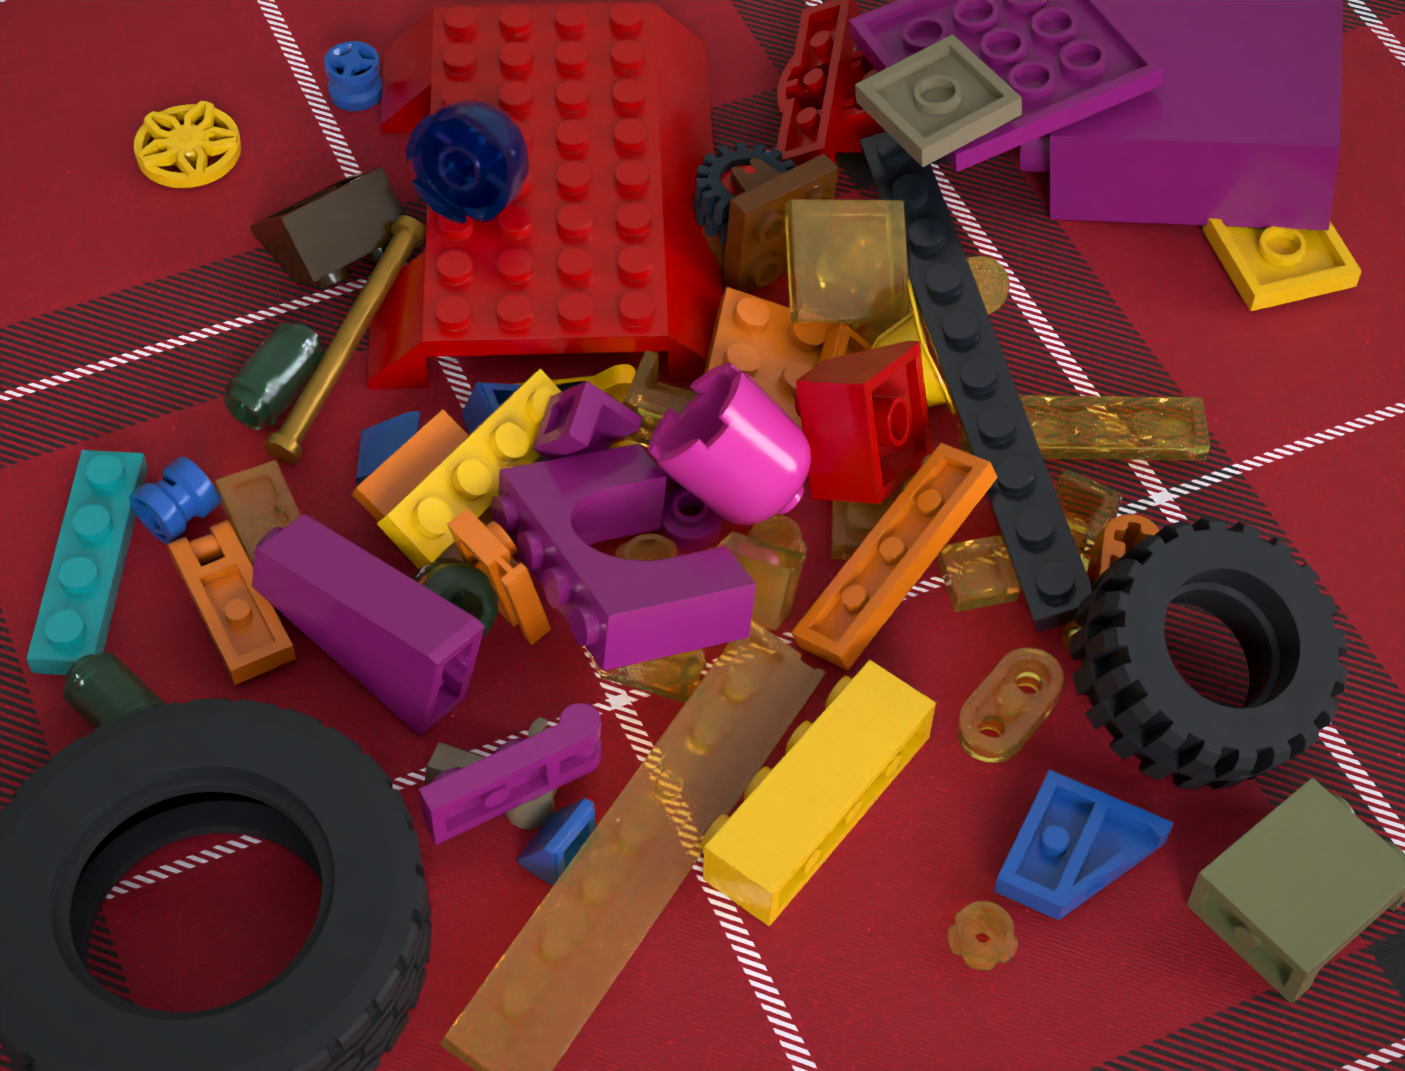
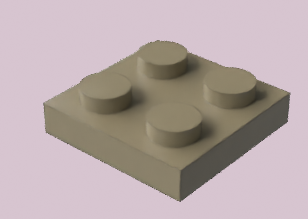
M953 34L855 84L856 102L922 167L1022 115V97Z

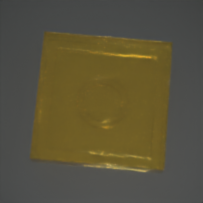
M791 199L784 204L791 323H840L841 321L843 323L898 322L910 313L907 285L908 265L904 200Z

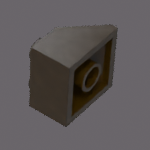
M378 167L345 177L249 227L254 237L296 285L316 281L319 288L323 289L351 275L348 264L366 255L369 263L378 261L393 237L391 227L396 218L406 214L383 167Z

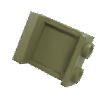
M1312 777L1199 872L1186 906L1292 1004L1311 987L1319 970L1384 911L1387 909L1395 911L1404 903L1405 853L1393 842L1382 839L1360 820L1345 799L1335 793H1330Z

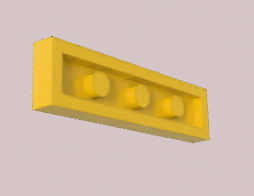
M541 368L511 394L377 523L419 570L422 566L431 565L454 542L447 526L450 521L467 508L478 518L491 505L493 497L498 496L500 469L531 464L541 456L532 448L551 396L562 392Z

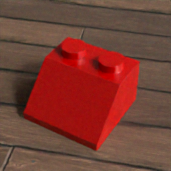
M905 341L825 359L796 380L795 410L801 418L802 430L807 437L812 456L808 472L812 499L880 504L915 474L932 455L933 449L920 341Z

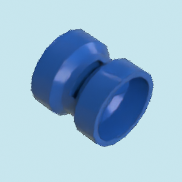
M183 456L178 457L164 468L162 480L156 483H144L129 495V501L136 516L153 536L165 544L171 543L186 532L187 523L192 517L204 518L220 505L219 495L206 474L190 459Z

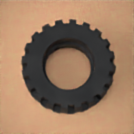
M1200 518L1193 525L1184 520L1166 525L1155 535L1149 534L1102 572L1091 585L1092 593L1081 601L1076 613V623L1082 628L1071 636L1070 656L1073 660H1081L1082 668L1072 674L1077 694L1079 696L1087 694L1092 704V708L1085 712L1095 730L1104 726L1114 739L1109 743V747L1119 757L1125 760L1134 755L1141 760L1138 767L1139 771L1157 781L1172 773V782L1176 787L1197 790L1206 784L1217 790L1233 787L1245 780L1250 781L1309 748L1318 740L1319 730L1330 725L1339 709L1338 700L1333 697L1345 691L1347 668L1338 664V658L1348 652L1344 630H1336L1332 618L1339 614L1330 594L1325 597L1322 596L1314 583L1320 577L1307 562L1299 566L1290 557V554L1293 552L1292 548L1276 537L1269 542L1260 539L1261 530L1256 527L1237 522L1227 530L1226 521L1221 518ZM1169 603H1184L1202 608L1220 619L1233 632L1244 651L1249 670V688L1243 708L1226 707L1206 699L1193 690L1180 676L1172 663L1165 642L1164 620Z

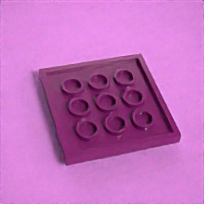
M896 0L849 20L850 38L877 72L953 34L1022 97L1021 116L944 156L956 172L1164 85L1165 67L1104 0Z

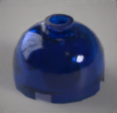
M463 99L435 109L412 130L406 147L407 162L413 158V168L417 174V177L412 180L417 193L433 211L457 223L465 224L467 222L466 216L473 218V220L483 219L482 222L494 219L517 198L524 187L529 173L528 144L521 128L507 112L487 102Z

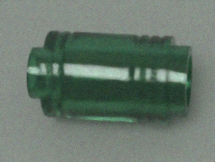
M278 324L226 384L225 390L227 394L223 397V403L229 413L240 423L254 430H261L265 425H274L305 388L324 355L322 350L323 344L319 336L303 324Z
M102 652L96 655L89 654L80 658L72 665L65 678L64 701L93 729L125 715L129 717L141 713L143 709L166 704L112 652Z

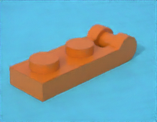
M226 520L209 527L210 534L190 542L186 537L168 543L167 547L180 578L183 579L234 685H237L296 660L293 644L274 607L251 586L253 567L230 522ZM218 557H221V559H218V560L213 561V562H211V563H209V564H206V565H204V566H201V564H204V563H206V562H208V561H211V560H213V559H216V558H218Z

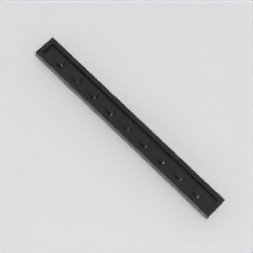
M887 132L860 139L863 157L907 278H910L918 309L971 455L990 461L998 477L985 494L1035 632L1076 621L1075 616L1081 601L1092 593L1091 583L932 166L928 164L922 167Z

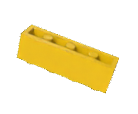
M871 660L865 664L853 679L849 676H844L832 689L825 704L826 710L813 724L806 720L794 731L786 745V755L773 769L767 766L762 768L754 776L745 791L744 802L733 815L729 817L726 814H722L709 827L701 843V848L704 850L703 880L764 924L770 926L930 738L936 702Z

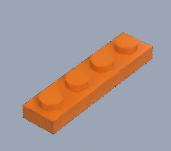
M940 443L793 629L791 634L798 646L848 671L998 478L991 462Z

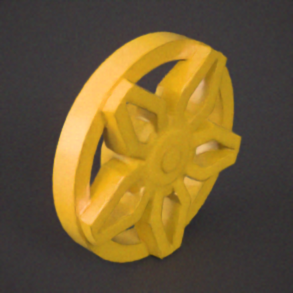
M200 101L198 104L179 105L160 112L152 111L144 118V124L139 128L135 136L134 152L140 170L152 181L173 188H193L214 182L227 174L240 157L241 140L238 127L230 116L216 109L212 103ZM184 120V124L180 125L179 121ZM197 120H203L198 125H194ZM163 127H167V128L172 129V130L166 131V130H163L162 128H163ZM153 136V138H154L155 140H153L151 143H149V144L147 145V143L149 142V140H150L151 137ZM225 153L220 160L207 167L210 156ZM173 164L183 173L170 172L159 167L171 166Z

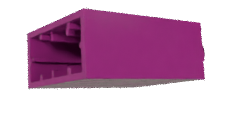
M1104 0L1165 67L1164 85L1020 145L1021 171L1050 172V219L1207 225L1208 218L1221 219L1225 226L1269 228L1276 226L1292 229L1329 230L1340 151L1343 0Z

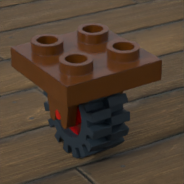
M745 142L735 143L734 152H730L728 147L724 145L717 148L716 156L709 152L703 158V165L699 164L696 176L695 220L699 226L705 225L704 233L710 238L721 233L720 243L726 245L722 284L725 287L747 293L758 286L763 287L770 284L778 276L803 263L813 262L822 253L826 252L839 167L825 154L795 167L796 164L790 158L782 162L783 152L775 148L768 155L764 153L765 145L755 143L754 151L746 150Z

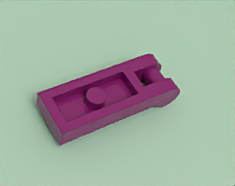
M587 703L569 705L561 713L559 724L527 739L516 738L507 741L498 747L492 755L464 768L454 767L447 769L435 776L428 785L419 788L423 824L435 845L596 769L602 757V744L600 741L601 717L599 712Z

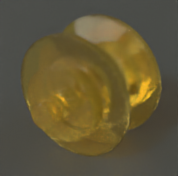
M968 257L967 261L986 311L990 314L999 309L1005 302L1009 293V277L1004 267L990 257Z

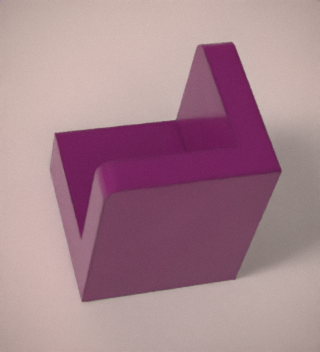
M585 381L551 396L532 449L548 460L607 450L610 448L612 441L637 432L640 428L642 417L590 382Z

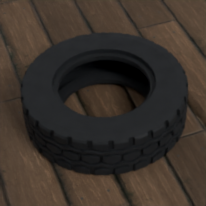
M228 698L194 699L188 703L178 704L177 702L155 706L143 709L141 713L129 717L125 715L94 729V733L84 738H78L49 759L50 762L43 768L39 767L13 794L14 799L10 802L9 806L5 805L0 812V1043L12 1065L18 1071H374L381 1064L380 1057L384 1051L388 1053L392 1050L410 1021L408 1011L409 1009L416 1008L427 976L426 967L423 966L430 961L432 936L431 909L417 832L413 830V819L399 790H391L393 788L391 778L371 755L362 754L361 746L334 727L327 729L322 725V721L287 708L285 711L277 708L275 704L240 699L239 702L228 701ZM210 833H238L260 837L274 842L295 854L312 870L320 881L322 894L319 912L314 927L297 956L273 980L257 991L232 1003L194 1012L158 1011L135 1005L114 995L99 984L89 973V938L94 920L104 899L119 879L135 864L158 849L176 841Z

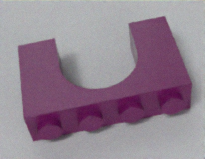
M640 444L500 469L498 496L493 497L491 503L493 521L502 527L515 544L520 562L528 571L531 570L543 586L549 604L553 608L558 607L571 625L576 642L581 647L586 646L603 671L749 638L756 582L726 546L652 561L621 559L599 552L589 546L605 540L661 529L667 476Z

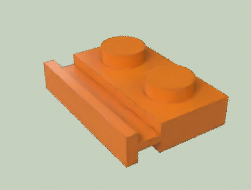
M467 508L450 521L447 526L475 588L513 627L519 623L525 640L532 646L547 634L551 628L528 569L522 563L518 564L512 557L518 550L502 527L495 521L485 526Z

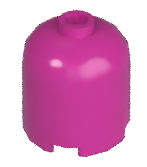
M732 363L714 367L691 384L690 387L697 395L685 406L680 414L671 407L664 413L652 434L648 452L657 459L656 462L660 469L712 512L726 521L736 525L748 526L765 521L776 514L783 515L796 506L804 493L802 485L807 478L812 459L807 437L791 417L748 373L741 372Z

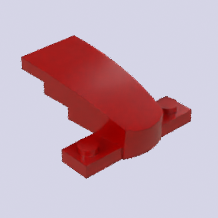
M831 0L802 10L794 56L790 58L783 70L777 86V103L782 120L776 149L783 152L782 162L790 158L796 164L795 167L825 154L835 163L836 153H862L860 139L886 132L856 102L855 84L878 72L861 50L853 52L855 43L850 38L849 20L860 14V9L854 0Z

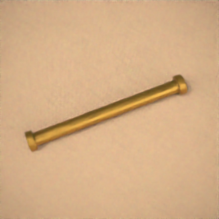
M400 215L396 218L391 227L393 233L391 241L278 433H271L264 444L265 450L277 460L292 465L298 462L303 453L300 444L412 250L414 247H421L426 240V227L415 218L406 215Z

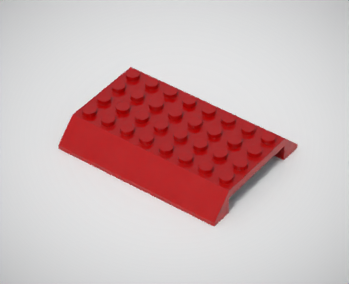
M622 2L608 4L568 3L554 5L513 4L500 6L457 5L433 7L384 49L381 133L430 132L426 250L401 269L370 323L367 372L368 389L428 388L429 357L667 351L668 382H691L701 377L705 369L719 302L723 295L719 233L712 238L705 234V225H698L695 220L696 212H694L699 164L703 165V158L709 152L714 155L707 43L654 3Z

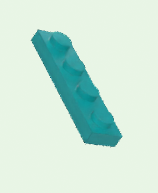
M81 451L27 655V662L32 673L98 676L136 520V514L131 507L129 495L144 484L148 470L144 453Z

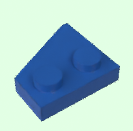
M1049 769L997 877L994 892L1056 920H1060L1162 847L1167 841L1173 822Z

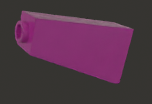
M306 514L297 518L284 529L280 526L275 527L262 537L254 551L255 560L251 586L418 736L425 733L466 699L485 625L478 619Z

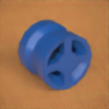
M347 41L337 44L327 52L324 57L325 73L329 78L328 93L332 103L338 108L347 111H363L376 105L382 98V79L378 74L380 71V61L375 48L367 43Z

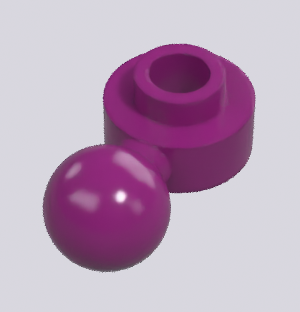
M665 473L668 481L676 487L664 499L661 528L665 538L673 546L686 551H697L709 547L720 537L724 519L712 512ZM687 507H698L702 510L696 516H686L681 513Z

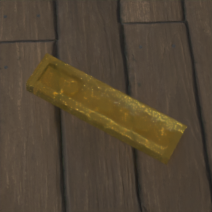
M1019 395L1043 459L1206 461L1210 441L1203 397ZM957 416L960 450L971 454Z

